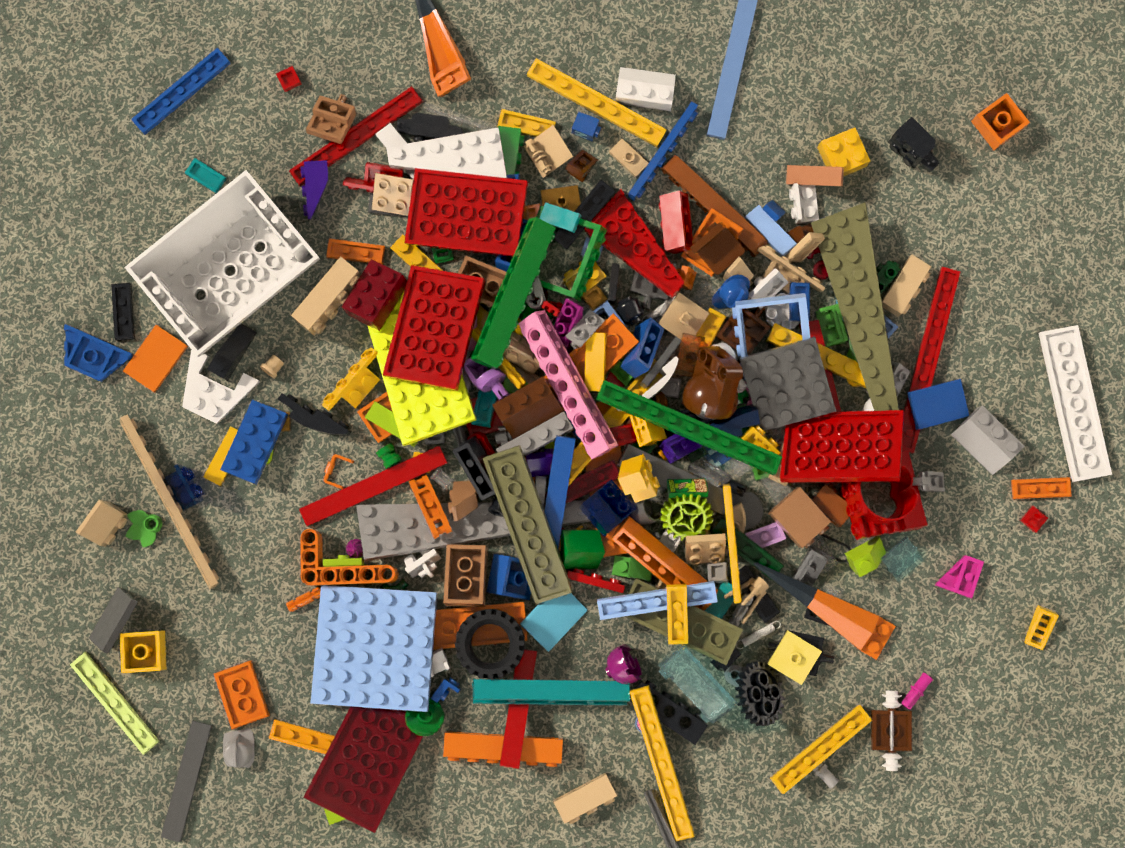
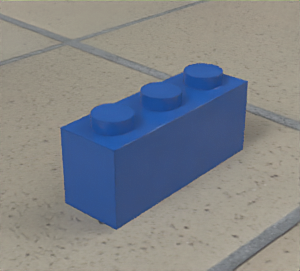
M651 317L636 326L633 335L639 343L624 357L621 368L633 378H637L650 370L664 332V328Z

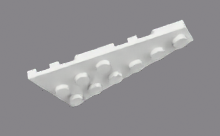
M499 128L386 147L390 168L412 171L415 168L507 178Z

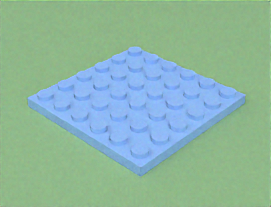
M321 585L310 704L428 712L437 593Z

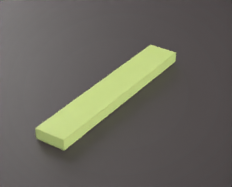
M84 652L70 664L143 755L160 742L87 652Z

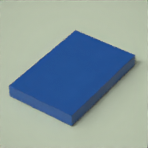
M961 379L907 392L916 430L969 416Z

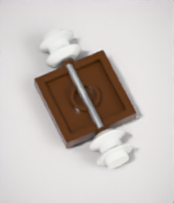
M886 690V694H882V696L886 697V702H883L882 705L887 710H871V750H887L889 753L882 755L886 759V763L882 764V766L886 767L887 771H898V767H902L898 764V759L902 758V756L896 753V751H912V711L896 710L895 708L902 705L898 702V698L902 695H898V691Z

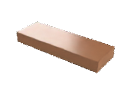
M787 165L786 184L843 186L844 167Z

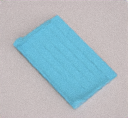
M570 593L539 603L520 625L549 652L586 613L587 609Z

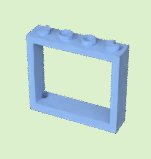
M806 294L735 301V307L732 308L733 319H737L738 326H734L735 338L739 337L740 345H736L737 355L741 357L748 356L742 311L744 308L798 302L802 340L809 339L810 329Z

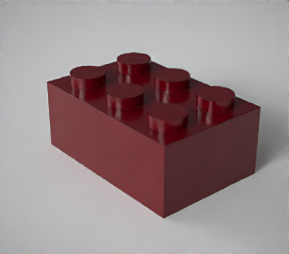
M371 259L341 308L350 317L380 331L405 291L407 280L403 274Z

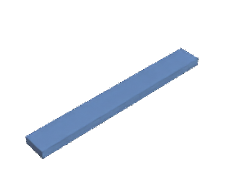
M738 0L706 136L725 140L758 0Z

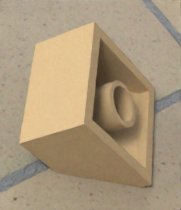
M98 500L76 533L100 546L106 547L115 540L116 536L114 534L117 530L125 526L128 514L111 502Z

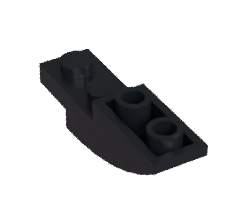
M281 393L278 398L279 401L293 410L288 417L309 429L336 436H349L351 433L347 430L349 428L348 425L341 420L338 423L332 419L333 415L325 409L322 412L317 409L312 415L313 410L305 404L303 407L299 406L296 403L298 399L291 394L285 396Z

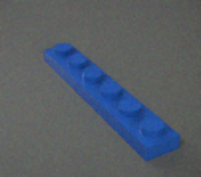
M216 48L131 120L146 135L231 64L230 61Z
M691 101L630 190L628 198L635 201L637 197H642L646 191L644 188L646 183L653 181L656 176L655 170L657 167L661 168L667 160L665 156L668 151L670 153L673 152L677 146L675 142L677 138L684 136L688 129L686 127L688 122H693L697 117V104Z

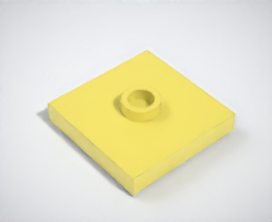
M787 630L767 664L802 685L822 651Z

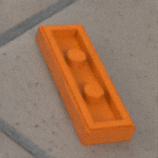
M329 238L326 257L339 259L341 256L344 260L369 263L372 259L383 264L386 247Z
M1070 477L1011 480L1013 499L1072 497Z

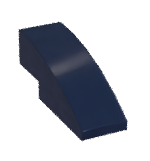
M753 404L740 407L735 410L730 418L717 419L710 426L736 437L742 436L741 428L760 424L758 409L755 406L753 407Z

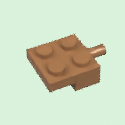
M340 94L337 101L319 96L312 110L313 116L306 128V133L342 144L356 117L355 106L346 104L347 97Z

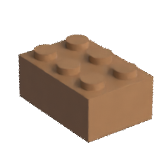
M485 545L446 546L443 602L446 606L485 607L488 548Z

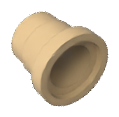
M272 355L265 364H261L260 368L267 375L275 379L277 372L284 363L278 357Z

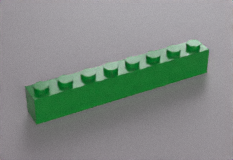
M538 217L528 220L472 353L471 360L490 369H497L502 364L504 359L503 353L509 347L511 334L518 326V317L525 309V300L531 294L533 281L540 273V264L546 258L548 245L555 237L554 231L556 227Z

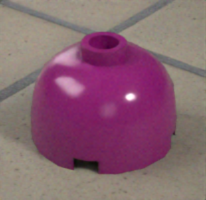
M627 644L616 647L607 657L606 673L608 677L621 684L635 683L641 680L639 676L642 675L640 664L636 657L634 660L630 655L629 651L632 649Z

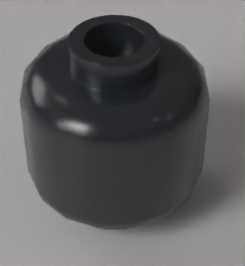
M629 296L618 302L619 305L616 310L624 324L630 323L632 326L642 321L640 317L643 316L644 309L638 298Z

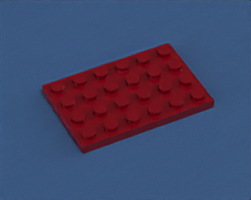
M350 706L303 798L375 834L424 736L416 735L408 728L405 721L406 712L402 710Z

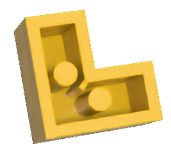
M644 454L622 461L618 476L625 495L631 494L635 503L657 496V491L660 487L657 477H654L651 472L652 465L649 460H646Z

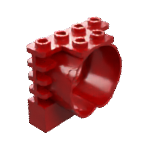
M902 451L900 481H888L891 485L890 498L896 504L894 513L888 518L875 514L867 507L861 495V482H841L842 496L847 502L846 512L852 523L851 532L856 540L896 532L918 530L928 525L918 486L912 485L915 474L909 451Z

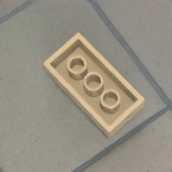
M340 256L291 316L312 335L321 334L326 327L325 323L337 315V309L341 304H344L361 274Z

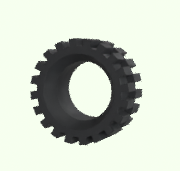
M486 609L475 612L466 618L456 634V655L460 659L463 668L465 667L470 674H474L482 679L501 678L513 671L523 656L525 638L522 628L516 619L504 611ZM486 624H494L503 628L510 641L507 655L495 663L481 661L472 650L471 642L475 631Z

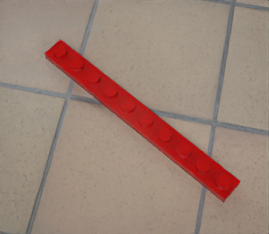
M943 266L940 268L909 392L932 385L961 271ZM907 396L904 407L902 451H909L910 454H914L920 430L915 428Z

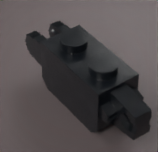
M415 113L412 115V119H398L397 132L409 135L414 142L463 134L462 128L450 125V121L445 116Z

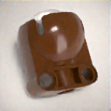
M719 346L699 347L693 376L687 382L683 391L682 400L684 406L705 420L730 418L738 405L737 388L739 381L743 377L742 366Z

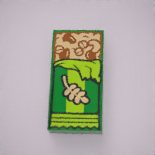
M706 478L667 479L669 498H675V496L682 498L683 494L686 495V498H689L690 494H693V497L698 495L708 497L709 492Z

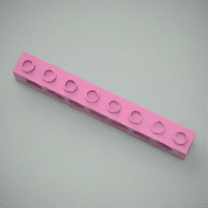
M536 311L518 324L523 336L526 337L531 351L539 361L540 368L545 372L550 386L553 387L557 394L558 401L563 405L568 419L576 429L577 436L585 446L587 454L591 459H594L618 446L546 311Z

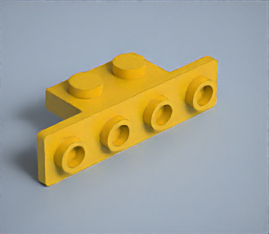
M371 347L362 353L359 362L352 365L347 376L338 381L335 390L326 395L322 404L324 408L330 411L342 397L356 409L380 380L367 368L378 354L375 349Z

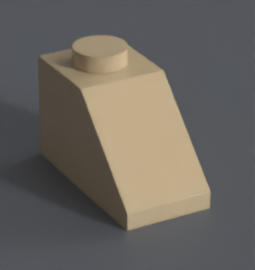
M740 257L734 261L723 276V279L726 281L731 276L744 275L750 281V286L753 284L751 280L754 275Z

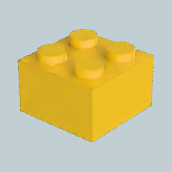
M855 127L821 141L817 147L825 166L844 167L843 176L863 169L870 163L869 156Z
M165 630L120 633L121 673L167 670Z

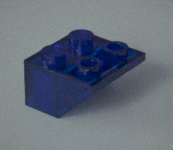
M612 479L580 506V510L604 537L637 509Z

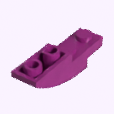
M566 298L554 328L568 354H570L573 350L571 346L572 341L566 338V335L582 319L583 307Z

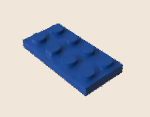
M252 400L220 470L257 485L288 414Z

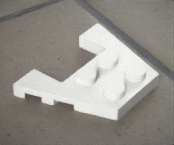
M191 350L182 407L218 424L260 381L243 373L235 390H232L201 375L200 373L209 356L202 354L198 357Z

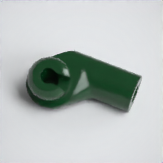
M402 579L396 586L382 584L380 589L405 590L409 584Z

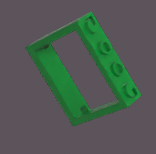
M540 206L536 217L540 218L544 206ZM581 218L578 225L594 231L571 291L540 280L542 288L580 301L583 293H586L588 279L593 275V266L595 261L599 259L600 248L606 240L604 237L607 229L602 225Z

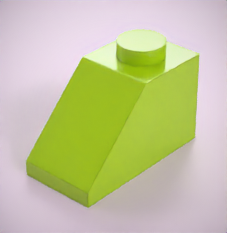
M876 536L844 554L851 569L859 577H862L878 568L886 554V550L880 537Z

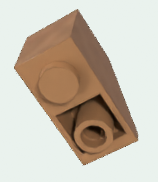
M470 481L453 482V490L449 492L450 501L452 502L448 503L449 514H453L454 521H459L478 508L479 495Z

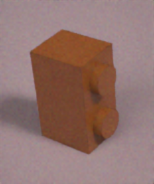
M822 485L811 500L831 523L839 528L849 518L846 512V499L844 497L841 498L833 486Z

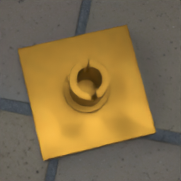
M578 185L540 190L542 206L546 202L574 212L580 205Z

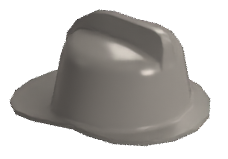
M247 728L225 733L223 738V758L225 764L234 768L251 767L255 756L254 735L251 729Z

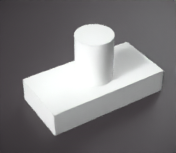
M775 268L766 278L759 276L755 279L754 285L756 287L749 293V297L751 299L774 297L788 284V281Z

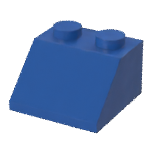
M498 554L493 555L486 592L530 600L531 590L519 558Z

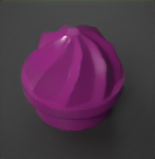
M353 539L346 545V552L351 558L363 556L362 542L359 539Z

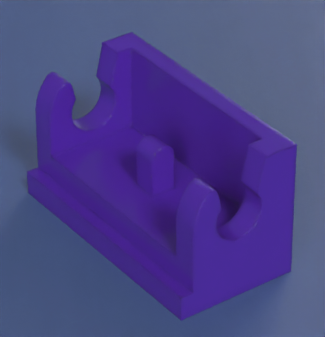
M675 434L665 439L659 447L669 463L672 464L701 448L703 445Z

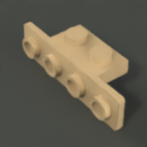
M761 246L757 249L758 252L772 261L762 277L766 278L776 268L788 281V284L781 289L788 295L791 282L810 283V287L816 291H824L825 287L821 285L822 282L819 279L807 276V272L798 266L794 267L790 264L791 261L788 258L776 255V251L770 246Z

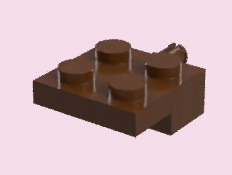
M757 307L753 313L746 308L742 309L748 355L752 353L770 329L769 325L759 319L765 310L764 307L760 311V308ZM732 314L716 337L737 351L736 345H740L739 337L735 338L734 326H738L737 319H733Z

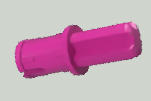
M923 672L914 686H910L911 690L902 700L901 704L909 710L912 709L918 699L924 696V691L933 679Z

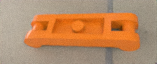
M427 474L422 475L418 480L408 481L433 538L436 539L445 532L446 534L451 533V526ZM442 522V526L436 528L435 524Z

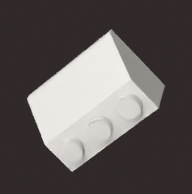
M620 67L615 102L622 105L671 111L676 75Z

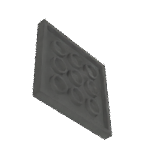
M815 337L739 358L753 407L755 406L758 409L759 426L762 430L767 431L836 412Z

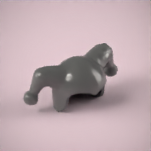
M623 492L620 495V502L628 509L630 517L656 539L660 540L661 534L659 532L653 533L650 530V525L661 519L659 515L654 516L652 503L647 499L635 503L632 496L629 494L625 495Z

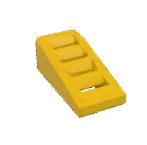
M1038 605L1024 643L1043 650L1059 615L1052 610ZM1042 615L1049 616V620L1042 618ZM1039 622H1043V623L1047 624V626H1046V627H1043V626L1038 625V624H1039ZM1039 629L1041 631H1044V634H1039L1035 632V630ZM1035 636L1042 639L1041 643L1033 640L1032 637Z

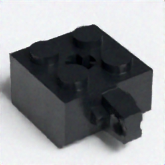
M913 117L908 119L888 141L890 149L894 153H899L903 157V162L909 167L916 168L920 165L928 172H931L939 164V161L931 152L935 148V139Z

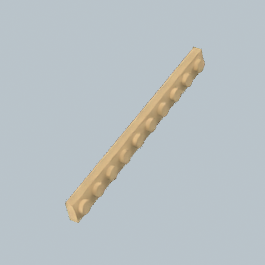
M128 415L120 417L122 428L209 590L216 587L219 577L214 569H210L208 565L210 560L207 554L201 552L199 539L196 535L193 536L190 529L192 527L188 519H183L181 515L183 512L178 502H174L172 498L174 495L169 485H165L163 481L165 477L161 469L155 467L154 462L156 460L151 452H147L145 448L147 444L144 437L138 435L136 422L133 418L130 419Z

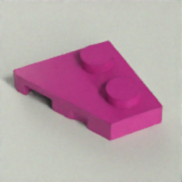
M964 555L935 583V586L972 598L984 561Z

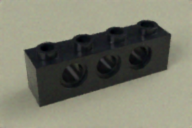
M641 680L637 688L649 685L651 694L658 697L655 707L660 722L696 745L708 726L704 722L706 719L698 713L693 715L688 712L689 707L682 702L678 704L673 702V697L667 692L663 691L660 693L655 690L657 686L649 680H646V682ZM669 705L673 706V715L666 716L664 708ZM685 716L689 717L691 720L690 725L682 727L680 720Z

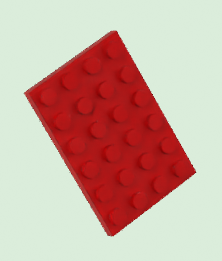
M415 168L404 243L513 257L521 237L528 181Z
M411 265L383 376L458 391L486 280L481 277Z
M904 410L832 412L786 425L780 472L781 483L900 481Z

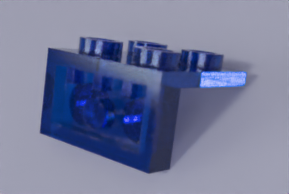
M176 464L174 466L176 471L166 476L165 480L171 487L182 511H185L204 500L202 497L204 492L199 484H195L193 471L190 468L187 469L186 466Z

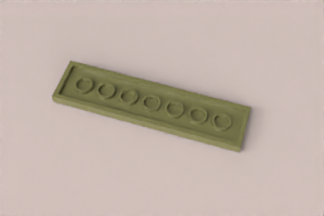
M521 445L484 457L483 461L535 604L572 593L573 589Z

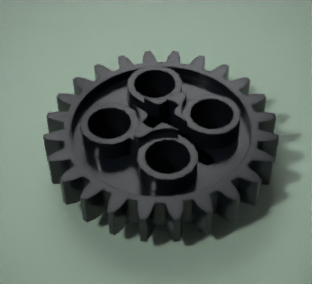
M756 661L746 664V667L741 668L742 672L738 673L740 679L736 680L739 687H735V690L739 694L735 698L740 699L737 705L742 706L741 713H746L745 719H750L751 724L755 723L756 726L775 724V721L779 720L778 715L783 714L780 708L785 707L781 703L782 700H785L781 694L785 690L780 688L783 683L778 682L779 675H774L775 669H770V665H765V662Z

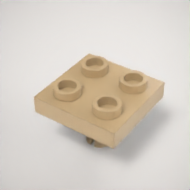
M705 530V535L686 536V564L698 565L700 563L716 564L724 562L725 534L709 535V530Z

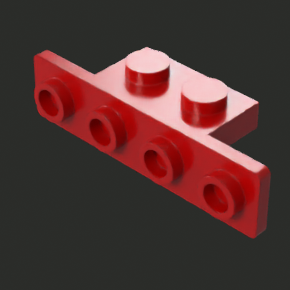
M367 162L364 180L346 177L343 185L348 186L352 190L361 188L373 193L375 173L403 178L404 169L390 168L388 165Z

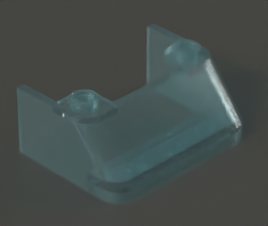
M683 644L676 645L657 663L661 668L658 672L666 680L670 678L702 712L699 716L707 724L709 722L714 724L738 704Z

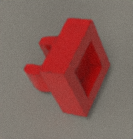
M1031 506L1020 521L1034 533H1037L1048 517L1036 507Z

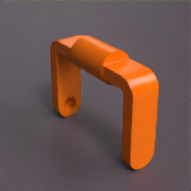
M335 454L332 456L331 461H328L323 480L329 485L344 489L343 486L328 481L329 476L333 472L337 458L352 464L354 461Z

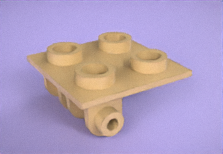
M554 125L533 140H527L525 142L526 145L523 146L543 178L574 157Z
M375 173L372 210L408 216L413 179Z

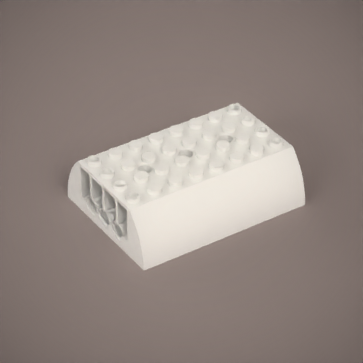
M245 170L125 266V269L193 352L200 357L319 261L320 258L253 177ZM258 243L265 244V249L262 252H257L255 249ZM228 267H235L236 272L234 275H226ZM200 290L206 292V296L202 300L196 298V294Z

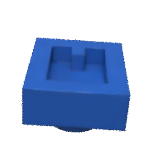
M451 677L449 680L445 678L431 699L436 703L439 700L444 701L450 692L447 688L450 687L459 693L461 689L458 686L460 684Z

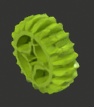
M685 494L682 495V498L675 496V498L668 497V501L663 503L665 508H661V513L663 514L661 521L664 522L663 528H668L667 533H673L674 539L680 536L681 541L686 536L705 535V530H709L710 524L713 523V518L711 517L713 516V510H710L711 504L706 503L707 498H701V495L693 497V494H690L689 498H686ZM679 506L680 512L671 517L672 511ZM703 514L701 521L695 525L694 520L698 518V515Z

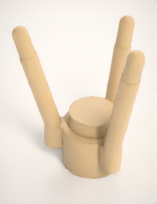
M760 576L756 579L750 578L740 586L741 590L750 585L749 590L751 591L741 603L742 606L746 605L754 596L757 597L741 621L742 624H745L769 588V585ZM733 590L724 595V598L727 599L732 596Z

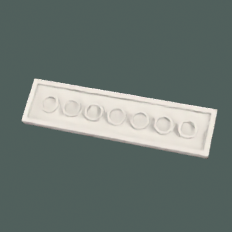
M1078 325L1040 332L1039 338L1072 482L1112 475Z

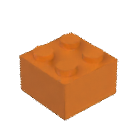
M1007 93L977 114L971 121L994 151L1030 123Z

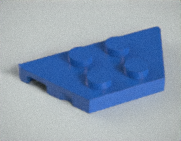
M64 325L66 333L64 366L102 382L133 357L132 353L69 325Z

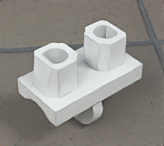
M435 549L422 551L421 554L423 556L416 560L413 554L404 559L406 564L405 570L412 578L417 575L422 578L427 574L432 578L434 577L432 570L437 568L435 563L442 558Z

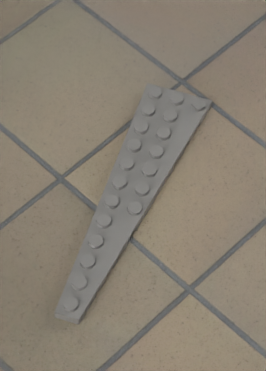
M590 500L571 501L565 504L562 526L594 521ZM493 502L478 503V508L459 521H454L453 514H449L448 503H440L452 532L448 534L445 532L436 539L433 538L418 504L356 505L365 562L444 548L447 545H461L511 535L504 516H496L488 511ZM442 522L436 523V528L442 526Z

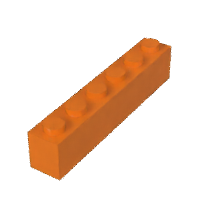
M630 516L617 528L612 537L615 543L666 585H692L708 582ZM712 603L695 605V607L704 611Z
M446 731L443 757H448L449 761H459V758H467L468 762H479V759H487V763H499L504 735ZM524 736L520 761L526 762V765L537 766L538 762L546 763V766L557 767V763H562L563 738Z

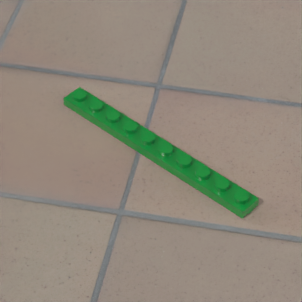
M606 380L602 382L596 400L773 476L777 473L782 456Z

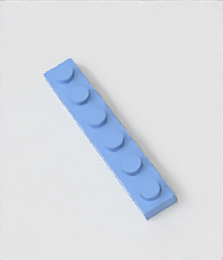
M714 581L687 585V607L718 602ZM667 588L597 599L600 620L667 610Z

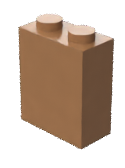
M796 487L768 512L799 548H808L814 543L815 540L813 538L818 534L822 535L829 529L827 525L831 523L801 487Z

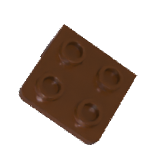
M714 222L706 229L708 233L703 237L699 235L692 241L694 245L690 249L694 253L699 254L714 274L719 275L734 263L738 257H741L745 253V249L722 222L718 224Z

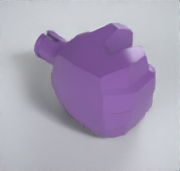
M470 358L467 359L464 369L469 380L476 388L483 392L492 390L499 401L505 398L504 396L510 395L501 384L506 375L499 367L487 371L488 367Z

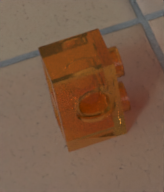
M682 333L677 356L679 360L675 368V374L693 376L697 357L689 359L686 355L689 352L697 354L699 347L708 346V343H705V337Z

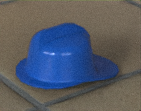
M744 275L731 276L714 294L712 304L718 309L735 307V301L748 300L750 281Z

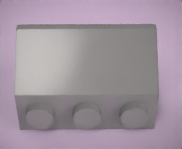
M983 405L976 408L951 434L991 475L1011 461L1025 447Z

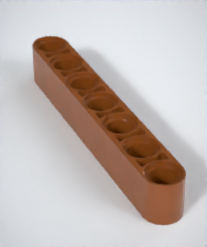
M674 155L661 168V171L667 174L668 178L677 187L680 186L683 189L682 191L688 194L691 200L694 199L696 204L705 213H709L711 208L743 227L744 230L737 240L746 251L748 250L751 253L752 257H756L760 253L757 251L759 247L768 245V241L678 156Z

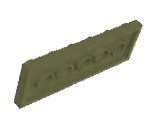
M635 579L629 594L659 589L639 579ZM695 606L687 607L688 644L682 645L727 665L743 629ZM667 610L624 616L668 637Z

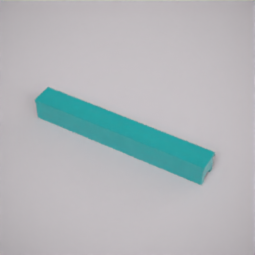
M473 679V704L627 705V702L630 701V684H621L617 681Z

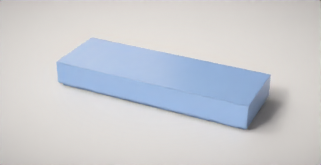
M760 205L745 216V220L768 241V244L780 256L787 255L797 245L763 211Z

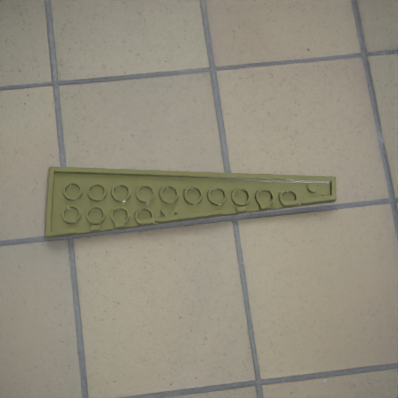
M864 202L811 222L814 233H822L825 238L818 246L874 411L899 410L867 205Z

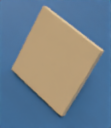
M678 292L658 324L689 345L709 315V312Z

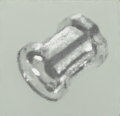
M440 466L432 474L430 480H434L442 487V491H446L455 481V478L448 476Z

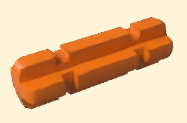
M316 587L312 589V592L309 591L295 598L296 600L287 602L288 610L293 612L298 607H303L315 601V598H320L321 588Z

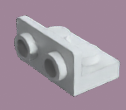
M794 183L792 189H789L790 201L793 200L794 208H791L792 219H795L796 224L811 223L819 220L815 185H798V183Z

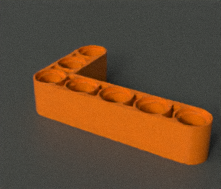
M306 529L301 534V580L306 585L394 583L398 579L399 572L397 568L390 565L323 567V538L321 533L314 529ZM314 533L315 540L309 543L308 536ZM314 552L315 560L310 563L308 556ZM387 569L392 571L390 579H386L384 576ZM352 570L354 573V577L352 580L348 581L346 578V574L348 571ZM368 570L373 572V577L370 580H367L365 577V573ZM330 571H333L335 574L332 581L327 579V574ZM314 572L315 580L310 582L308 575Z

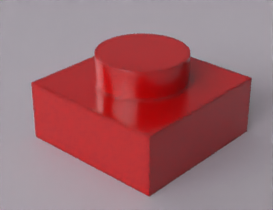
M293 66L276 73L284 92L302 85Z

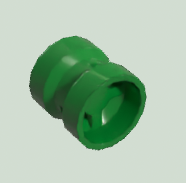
M392 443L376 452L377 456L383 460V465L386 469L393 467L402 460L401 456L396 454Z

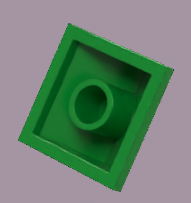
M561 530L560 556L565 569H598L605 554L600 531Z

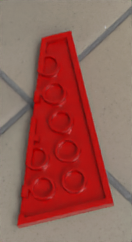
M620 189L591 221L607 229L604 237L606 240L602 243V246L673 299L684 286V281L673 264L670 263L662 248L659 247L656 239L641 217L638 216L622 189ZM589 228L584 229L585 233H587L589 236H592L594 230Z

